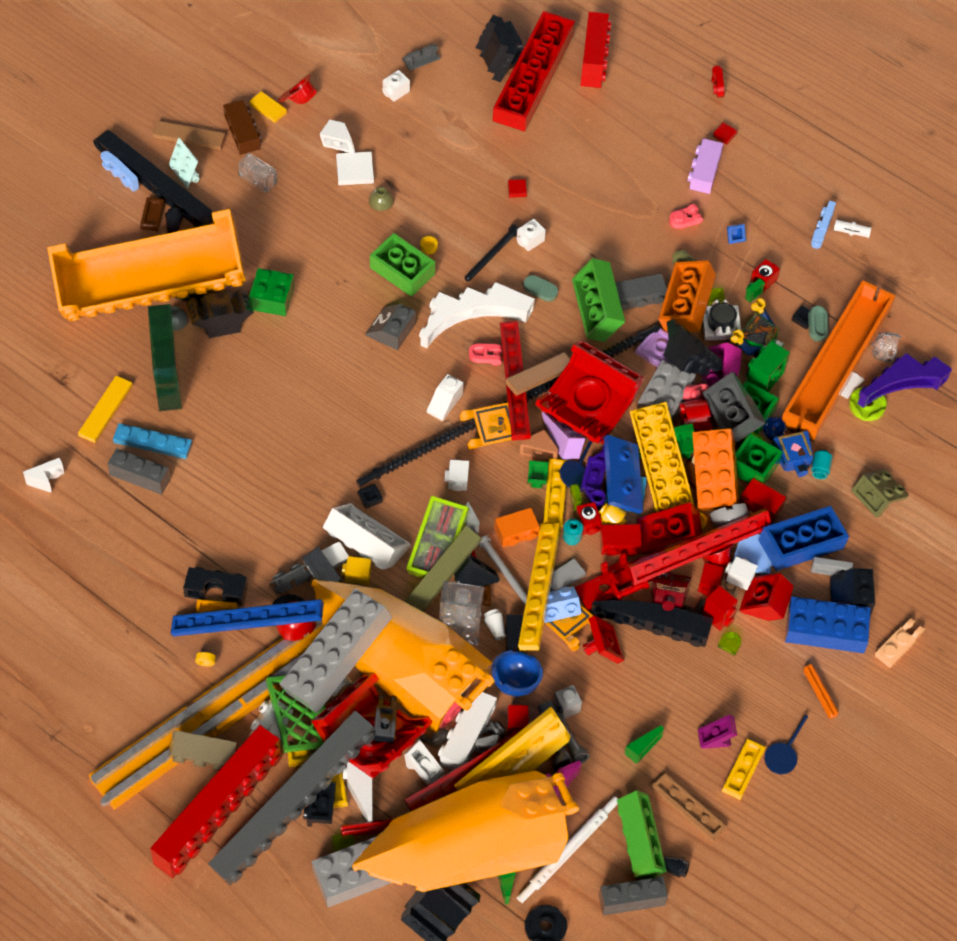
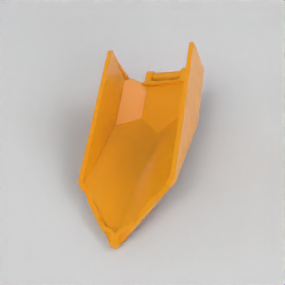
M318 579L312 581L311 586L315 591V600L322 599L324 602L323 626H326L355 588L387 609L392 619L356 663L355 667L364 675L375 673L379 679L375 684L389 696L396 697V701L414 717L429 716L432 724L428 728L435 734L438 732L445 714L454 702L468 711L472 707V703L487 686L490 687L495 682L493 677L489 675L493 663L441 621L382 589ZM478 678L481 682L466 698L462 697L461 695Z
M534 770L479 781L393 819L386 829L353 862L352 868L354 871L359 869L365 870L370 876L402 885L403 882L416 886L415 890L425 892L557 863L568 841L565 816L576 813L579 807L577 802L573 801L564 783L565 778L562 773H556L551 777H547ZM552 786H557L566 806L561 805Z

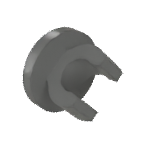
M491 720L489 722L490 726L483 730L484 734L492 731L493 735H499L501 738L505 736V728L499 721Z

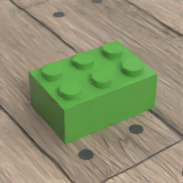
M395 233L370 254V268L411 297L435 275V261Z

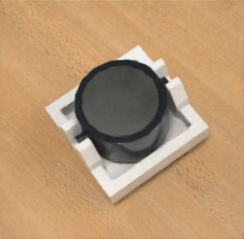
M716 300L712 303V306H707L702 322L704 340H730L734 336V331L741 330L738 305H730L727 300H724L722 303Z

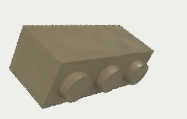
M175 730L172 733L168 757L173 758V762L176 763L190 761L193 762V766L205 767V765H211L214 770L219 771L234 755L236 742Z

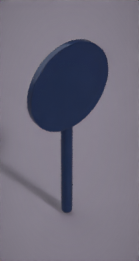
M590 440L578 462L567 461L560 468L559 473L562 482L571 489H581L585 468L581 464L592 444Z
M804 715L788 744L776 743L766 750L764 756L765 764L773 773L784 775L790 773L795 768L797 754L791 745L807 720L808 715Z

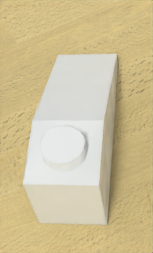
M348 762L347 767L343 770V779H347V787L366 822H371L372 778Z

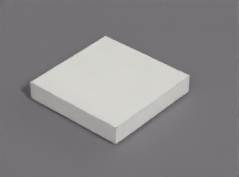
M371 152L336 154L338 185L374 183Z

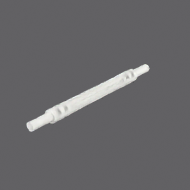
M614 796L602 809H598L567 841L557 863L544 865L529 881L530 884L517 896L519 902L523 903L535 890H539L608 818L607 815L618 805L617 797Z

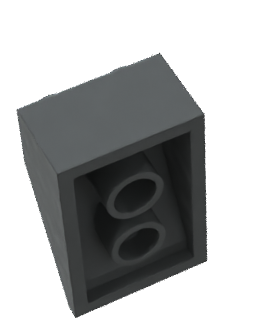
M731 372L703 392L719 429H732L735 444L765 424L759 408L734 372Z

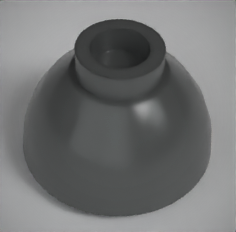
M172 306L164 312L162 322L167 329L178 331L187 325L188 316L182 308Z

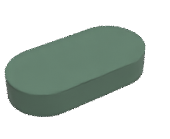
M534 275L528 276L524 280V290L548 302L557 298L558 288L554 284Z
M818 305L808 312L809 335L816 342H821L828 336V314L825 308Z

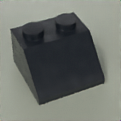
M853 568L830 577L831 602L870 607L871 615L875 606L873 569Z

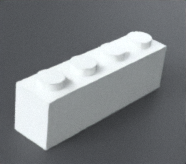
M482 692L472 703V707L468 711H459L455 721L457 724L455 728L450 729L447 735L448 742L446 746L442 745L439 750L440 765L454 770L470 760L475 750L476 739L481 738L483 730L486 728L496 708V697Z

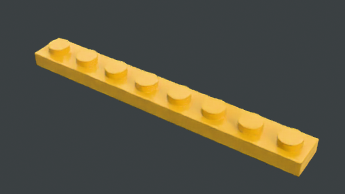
M560 523L540 524L519 637V650L540 649L561 531Z

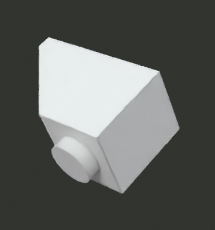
M329 119L320 133L323 146L354 154V145L345 123Z
M447 374L437 387L427 413L443 421L462 397L463 382Z

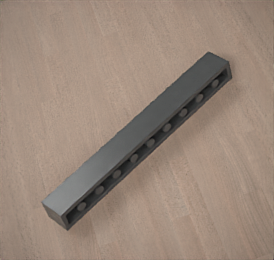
M354 711L208 863L209 866L229 885L239 881L246 868L256 863L257 857L271 847L272 841L287 830V825L292 820L298 819L302 814V810L315 801L316 795L330 785L331 779L336 774L342 773L350 759H355L359 755L360 749L374 739L376 731L373 725L357 711Z

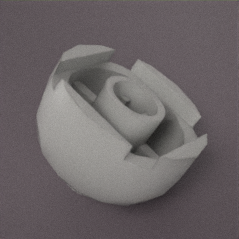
M745 503L735 504L731 508L726 509L724 507L711 512L710 519L713 527L716 529L749 515V511Z

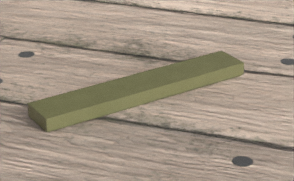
M466 526L405 602L424 612L481 542L482 538Z

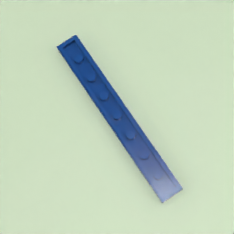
M322 599L175 615L172 619L171 635L175 637L322 621L324 602Z

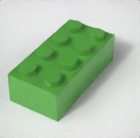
M592 258L572 278L586 338L605 342L625 323V318L610 262Z

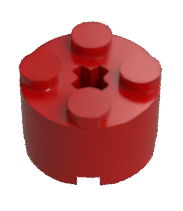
M705 398L679 403L682 425L693 423L695 432L713 430L712 423H710V411Z

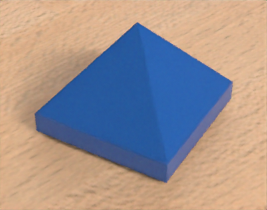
M744 223L727 226L728 244L746 241Z

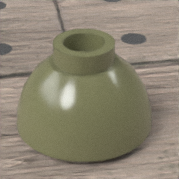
M378 187L369 196L370 206L377 211L388 210L394 203L391 192L384 187Z

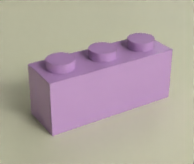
M703 139L701 145H697L695 155H698V157L693 159L691 167L694 171H690L688 176V182H691L689 189L710 194L720 161L723 143Z

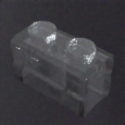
M247 153L239 161V176L266 193L276 185L277 170L273 167H269L268 164L251 153Z

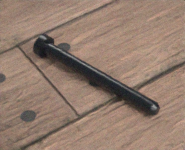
M512 224L508 228L509 232L465 275V281H471L513 237H517V229L519 228L516 225Z

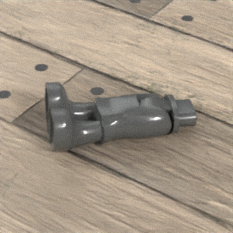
M552 701L540 704L538 706L539 716L552 707L571 736L569 742L565 744L568 745L570 754L564 746L555 752L556 756L552 762L554 770L558 771L560 768L571 764L572 761L574 763L580 760L581 763H585L590 758V754L586 748L580 746L576 741L575 735L570 731L567 721L559 711V708L555 707Z

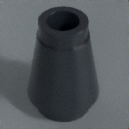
M169 208L165 213L167 234L179 231L183 219L180 209Z
M663 856L668 873L678 878L687 876L690 861L685 860L684 857Z

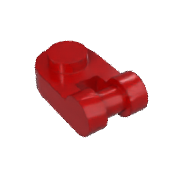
M714 66L711 77L713 94H716L717 98L724 97L723 71L720 66Z

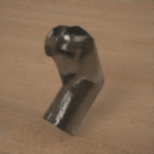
M700 599L695 607L691 608L684 605L682 609L702 615L706 600Z
M441 728L432 735L425 733L419 736L418 740L437 747L448 740L447 735L449 731L446 728Z

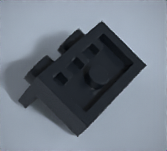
M331 782L325 790H321L316 795L315 801L304 808L303 819L307 820V827H312V823L332 824L336 782Z

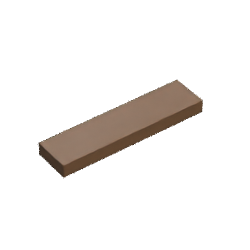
M162 121L156 122L152 133L153 138L177 142L178 138H180L184 144L221 150L225 140V133Z
M564 352L507 378L505 384L517 396L560 376L569 363L570 358Z
M666 772L651 785V789L711 842H714L727 829L726 824Z

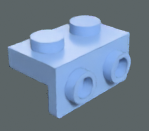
M574 586L563 587L560 590L549 593L544 623L581 614L579 597Z

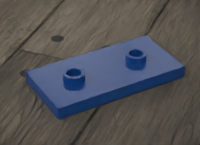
M606 435L604 437L608 504L640 514L643 512L638 445Z

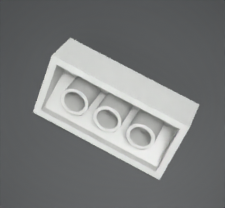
M351 503L332 508L323 526L330 536L343 541L346 547L358 551L361 557L371 559L374 565L380 569L393 567L411 546V543Z

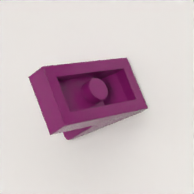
M727 715L699 728L700 747L707 749L731 746L730 738L737 736L734 716Z

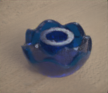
M770 417L763 425L765 436L771 440L784 436L787 430L784 421L779 417Z

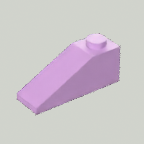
M542 412L551 440L558 448L560 457L565 460L579 459L585 438L580 433L575 432L572 427L559 422L554 416Z

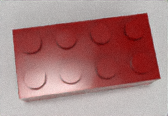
M588 12L580 86L601 88V82H605L606 71L603 70L607 69L608 58L604 57H608L609 45L606 44H609L610 32L607 31H611L612 22L608 21L609 13Z

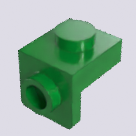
M693 423L674 427L680 454L694 453L692 432L695 431Z
M529 461L527 484H531V488L542 489V485L546 486L549 462Z

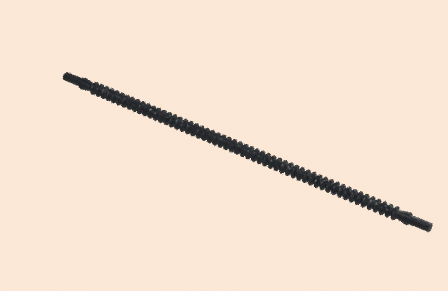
M655 325L643 332L639 331L634 337L630 336L629 339L626 338L625 341L621 340L620 343H616V346L612 345L611 348L604 349L603 353L613 358L615 355H619V352L623 353V350L631 349L632 345L636 346L637 343L643 342L650 334L659 332L660 327ZM558 377L526 391L527 402L529 399L532 400L534 397H538V394L546 393L547 389L550 390ZM475 419L467 420L466 423H462V426L457 425V428L453 427L452 431L449 429L448 433L444 432L443 435H439V438L434 437V440L430 439L429 443L425 442L424 445L420 444V447L416 446L415 450L411 449L410 453L407 451L406 455L401 454V457L397 456L396 460L387 461V465L382 464V467L372 469L371 473L356 480L358 486L360 487L374 479L378 480L383 474L386 473L388 475L389 471L398 470L399 466L407 465L408 461L413 462V459L417 460L418 456L426 455L427 451L432 452V449L440 448L441 444L450 443V439L455 440V437L459 438L460 434L464 435V432L469 433V430L473 431L474 427L477 428Z

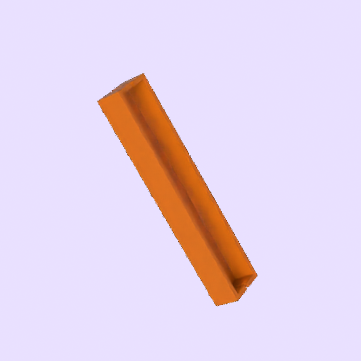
M862 280L786 407L780 425L795 432L797 429L800 432L808 431L809 438L811 440L816 439L892 309L896 295L880 289L877 300L873 301L877 287Z

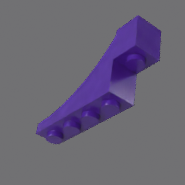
M906 353L901 358L897 357L890 368L886 367L879 378L876 376L871 381L870 386H865L860 391V398L857 404L864 408L883 395L903 389L934 388L938 390L948 380L952 369L935 356L930 361L926 360L921 364Z

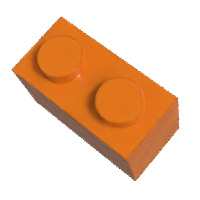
M532 508L495 519L494 529L502 548L514 546L518 542L533 540L539 535L540 526Z

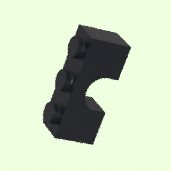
M189 567L183 586L184 596L204 600L208 590L219 588L223 591L224 602H236L237 606L243 607L248 588L247 577L238 573L228 574L220 570L210 571L201 567Z

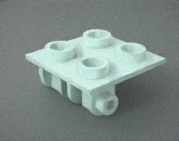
M178 138L169 166L186 188H188L190 182L197 183L200 180L199 174L195 171L198 160L183 141Z

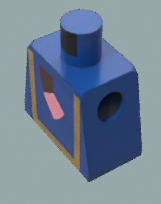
M808 431L773 438L772 446L783 451L780 465L784 471L795 470L798 477L806 476L808 474L807 467L811 466L813 459Z

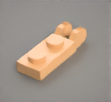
M912 618L903 627H900L875 653V656L889 668L909 650L925 630V628L920 626L913 635H910L907 631L914 625L915 620Z

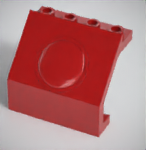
M581 339L573 344L571 349L573 354L563 372L551 389L537 399L535 405L541 411L554 416L559 422L572 427L575 432L585 435L591 442L604 444V437L611 434L633 403L645 377Z
M375 673L362 675L311 720L323 742L354 711H357L374 727L376 706L379 699V693L373 685L379 680ZM384 700V705L390 706V703ZM397 709L394 743L372 740L369 744H365L360 749L359 755L355 759H350L349 763L374 779L380 772L387 770L393 760L401 757L402 751L412 746L417 737L427 732V728L432 724L430 717L410 718Z

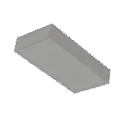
M814 557L811 565L812 573L830 576L853 569V563L819 557Z
M572 559L553 572L550 591L571 586L586 576V572L575 559Z

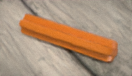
M814 665L805 666L803 671L828 718L832 719L838 716L839 711Z

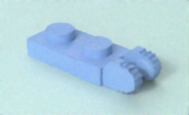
M109 151L101 153L102 166L106 170H110L114 177L118 176L126 188L129 187L133 192L139 189L138 178Z
M829 201L828 206L823 207L820 216L823 219L822 221L818 220L811 241L813 248L819 249L822 246L836 202Z

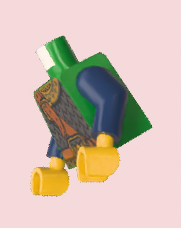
M761 298L751 305L752 310L758 311V314H754L743 332L736 330L733 332L734 336L730 338L731 342L738 343L737 347L742 349L748 356H759L761 348L764 345L767 346L771 341L782 348L784 347V343L777 340L779 329L770 318L766 309H763L765 301Z

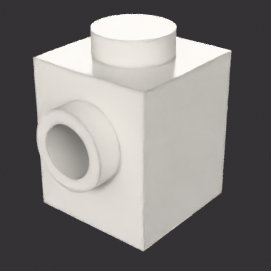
M398 70L383 80L382 91L386 97L396 101L410 92V80Z
M533 219L517 229V242L521 247L530 251L545 241L546 230Z
M450 460L449 470H445L444 480L448 482V489L467 491L469 461Z
M736 556L734 562H729L725 573L728 574L726 581L748 590L758 566L750 563L747 559Z

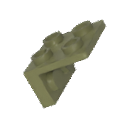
M884 469L863 474L851 490L875 517H880L891 503L907 499L909 496L905 492L904 487L898 484L892 478V475Z

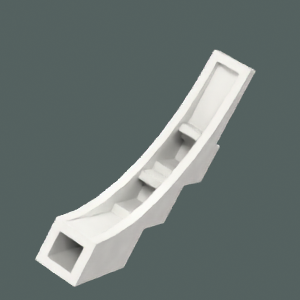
M496 282L492 288L487 290L486 295L467 287L465 292L459 295L458 300L439 292L437 297L433 298L430 302L431 315L428 319V324L426 328L423 327L420 331L421 346L428 348L433 340L444 330L456 323L471 318L500 316L526 323L534 310L535 299Z

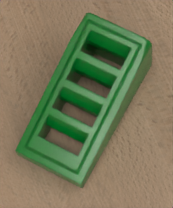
M660 725L628 744L625 748V755L634 763H639L663 737L664 727Z

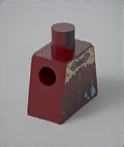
M663 573L654 577L651 585L653 603L662 604L663 609L666 611H671L674 607L682 609L688 596L691 577L671 573Z

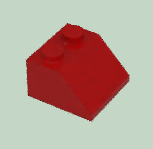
M781 573L754 577L748 590L745 591L739 611L766 621L784 619L794 586Z

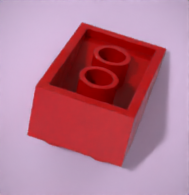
M691 502L637 518L641 530L642 554H649L653 551L661 552L702 534L700 513Z

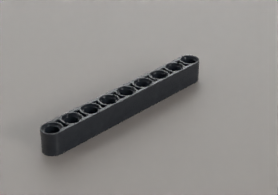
M106 130L93 140L95 147L101 153L109 151L137 176L140 184L158 198L165 199V203L171 208L180 209L183 217L192 225L201 227L214 222L212 217L213 211L113 132Z

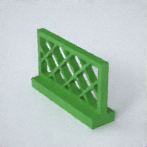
M285 676L267 677L266 684L284 753L318 749L324 742L316 728L314 727L313 729V723L309 727L300 720L304 714L313 720L325 709V704L318 713H315L308 707L303 708L296 703V699L291 700L283 695L286 692L285 690L280 693L274 689L273 683H280ZM280 699L290 705L286 711L278 706L277 702ZM292 707L302 712L298 719L288 713ZM284 717L294 722L291 729L283 725L282 720ZM296 725L307 731L303 737L293 731ZM308 733H311L317 737L318 742L311 743L305 738ZM291 735L299 740V743L289 746L288 736Z

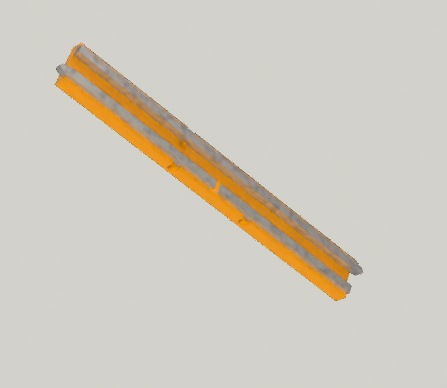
M316 621L314 631L311 634L308 632L306 635H303L304 639L288 641L283 638L195 699L191 706L184 707L89 774L90 781L103 796L100 801L101 805L107 806L110 804L115 810L179 764L173 762V758L168 757L172 733L175 730L215 738L259 707L264 701L270 699L266 684L267 677L286 676L325 627L322 621ZM273 683V687L280 692L283 689L280 683Z

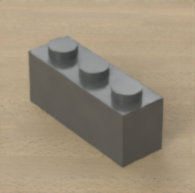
M662 274L615 282L622 311L635 307L641 308L651 304H660L664 302L667 292Z
M117 448L108 462L111 476L161 495L170 482L168 467Z
M663 877L601 886L599 892L603 915L665 906L668 897Z

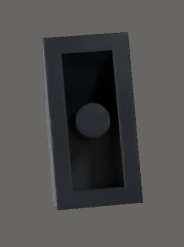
M472 555L468 556L454 574V580L462 586L465 584L470 588L494 584L500 581L496 570Z
M506 615V651H520L518 643L524 615Z

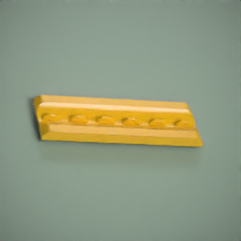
M667 402L629 411L656 513L689 502L694 505Z
M550 707L454 786L459 791L479 781L533 771L568 743L571 736L553 708Z

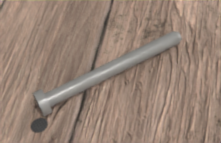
M488 535L481 537L482 540L478 544L479 547H484L526 605V592L490 544V537Z

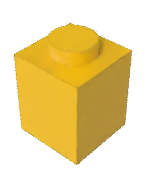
M348 556L347 564L343 563L342 575H345V583L369 586L371 559Z

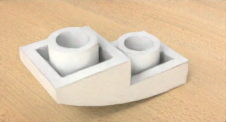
M337 542L322 550V553L334 569L347 561L349 556L341 542Z

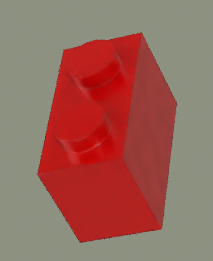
M753 478L741 494L739 504L745 503L748 510L752 512L764 508L767 509L772 523L784 507L786 496Z
M640 524L601 525V555L615 556L626 553L628 556L640 554L642 546Z
M718 586L706 598L703 615L713 618L712 625L721 631L725 626L728 628L733 623L738 600L721 586Z

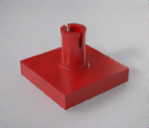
M595 615L588 618L594 639L583 644L585 653L590 656L598 651L600 655L617 664L625 661L614 626Z

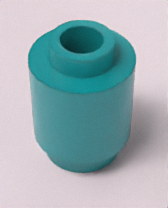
M819 450L814 453L811 467L814 478L826 479L830 474L833 456L827 450Z
M569 519L564 524L563 540L566 544L574 546L582 539L583 525L577 519Z

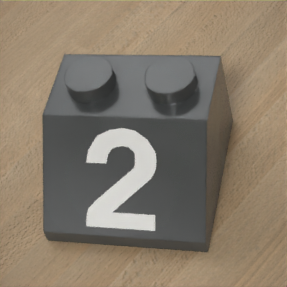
M401 304L383 307L366 332V336L399 350L416 324V311Z

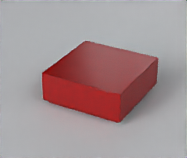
M723 122L713 133V137L728 145L737 135V130Z
M526 179L508 180L509 198L527 197Z

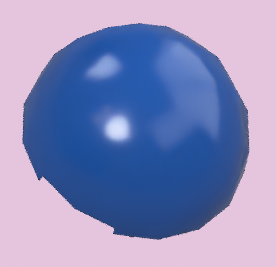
M513 650L505 651L496 656L492 664V676L497 687L504 694L513 697L529 695L537 689L543 678L541 664L533 655L529 656L522 652H514Z

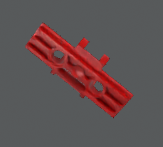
M653 551L631 562H627V555L623 553L619 555V562L608 567L606 561L601 563L600 571L602 575L574 587L587 611L592 608L593 601H610L614 598L615 600H622L623 597L642 588H649V582L652 579L637 585L632 584L618 591V588L631 583L627 565L658 552ZM605 584L608 585L610 589L606 592H603L600 590L599 587Z

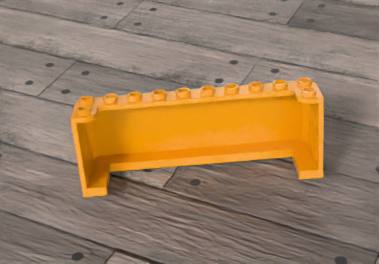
M231 210L212 212L215 224L73 254L66 244L47 247L59 312L68 321H76L80 319L79 317L83 316L95 317L98 315L97 313L105 312L109 314L114 313L116 309L123 308L128 310L134 308L135 305L148 306L154 301L166 302L173 297L185 298L188 297V294L192 293L204 294L207 290L211 289L219 291L223 290L225 286L232 285V287H238L243 285L246 278L236 223Z

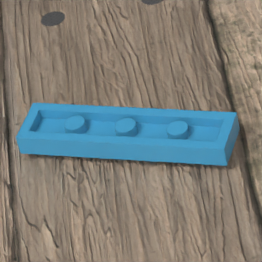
M120 423L113 437V443L187 459L192 446L191 439Z

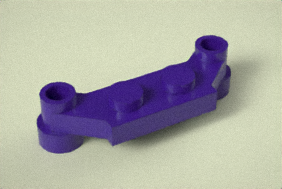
M604 445L600 453L594 457L589 456L580 492L586 495L590 503L595 502L598 511L601 510L606 498L605 493L601 490L606 470Z

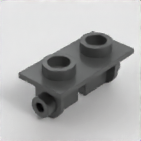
M430 44L422 48V51L417 50L407 53L402 60L409 71L437 61L440 57L436 53L438 51L436 44Z
M301 563L290 567V572L284 574L282 571L274 575V580L269 584H275L273 589L276 594H283L294 588L291 580L298 586L308 581L312 575L309 570L305 571L306 564L301 565Z

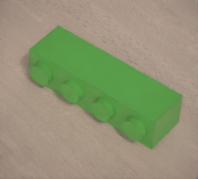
M636 790L617 799L618 813L623 825L622 831L626 838L627 852L632 863L631 870L635 878L645 880L666 873V865L649 794Z

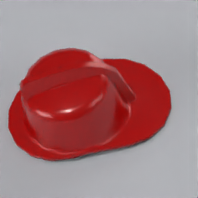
M311 75L305 76L298 84L283 93L278 98V102L289 98L296 104L307 103L317 92L309 80Z
M734 544L702 557L704 562L727 567L729 562L732 563L730 548Z

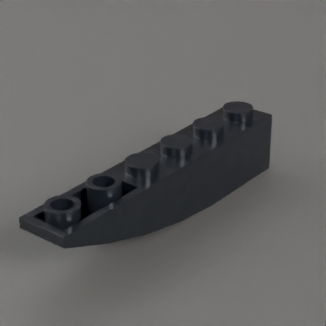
M623 600L593 601L591 614L601 619H610L617 624H627L638 630L644 629L655 635L671 637L675 641L688 642L695 647L706 646L713 622L711 617L674 607L671 611H666L663 609L662 604Z

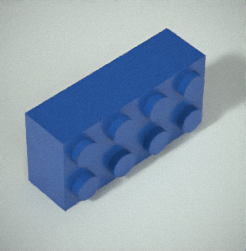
M828 506L763 527L758 540L775 570L778 571L812 560L814 557H821L844 549L849 535L833 508Z
M791 596L787 613L785 642L865 653L869 640L871 608Z

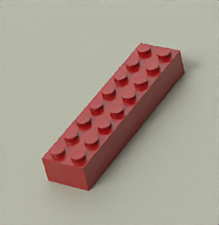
M546 11L542 12L493 107V122L526 131L574 35V20Z
M259 725L150 847L153 864L172 879L185 870L186 863L199 854L201 846L213 838L214 832L218 827L224 826L230 813L238 810L245 796L249 797L254 791V786L266 778L268 770L280 762V739Z

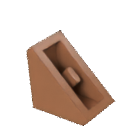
M542 430L532 435L531 439L521 441L520 454L549 461V458H558V448L546 431Z

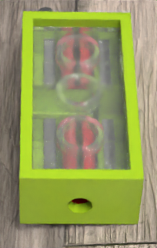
M431 496L406 568L408 574L424 578L466 527L470 515L469 507Z

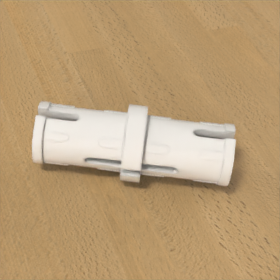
M836 219L834 231L849 233L850 236L858 235L869 238L871 227L858 225L853 221L849 223Z

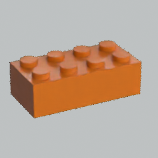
M710 261L675 262L658 318L664 331L667 333V322L675 319L689 332H700L716 276Z
M732 429L692 432L698 509L701 512L713 511L724 507L726 509L731 508L732 505L739 504L734 432Z

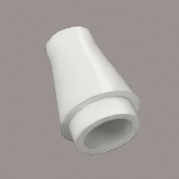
M498 609L486 612L484 614V622L494 636V639L501 640L505 638L502 613Z

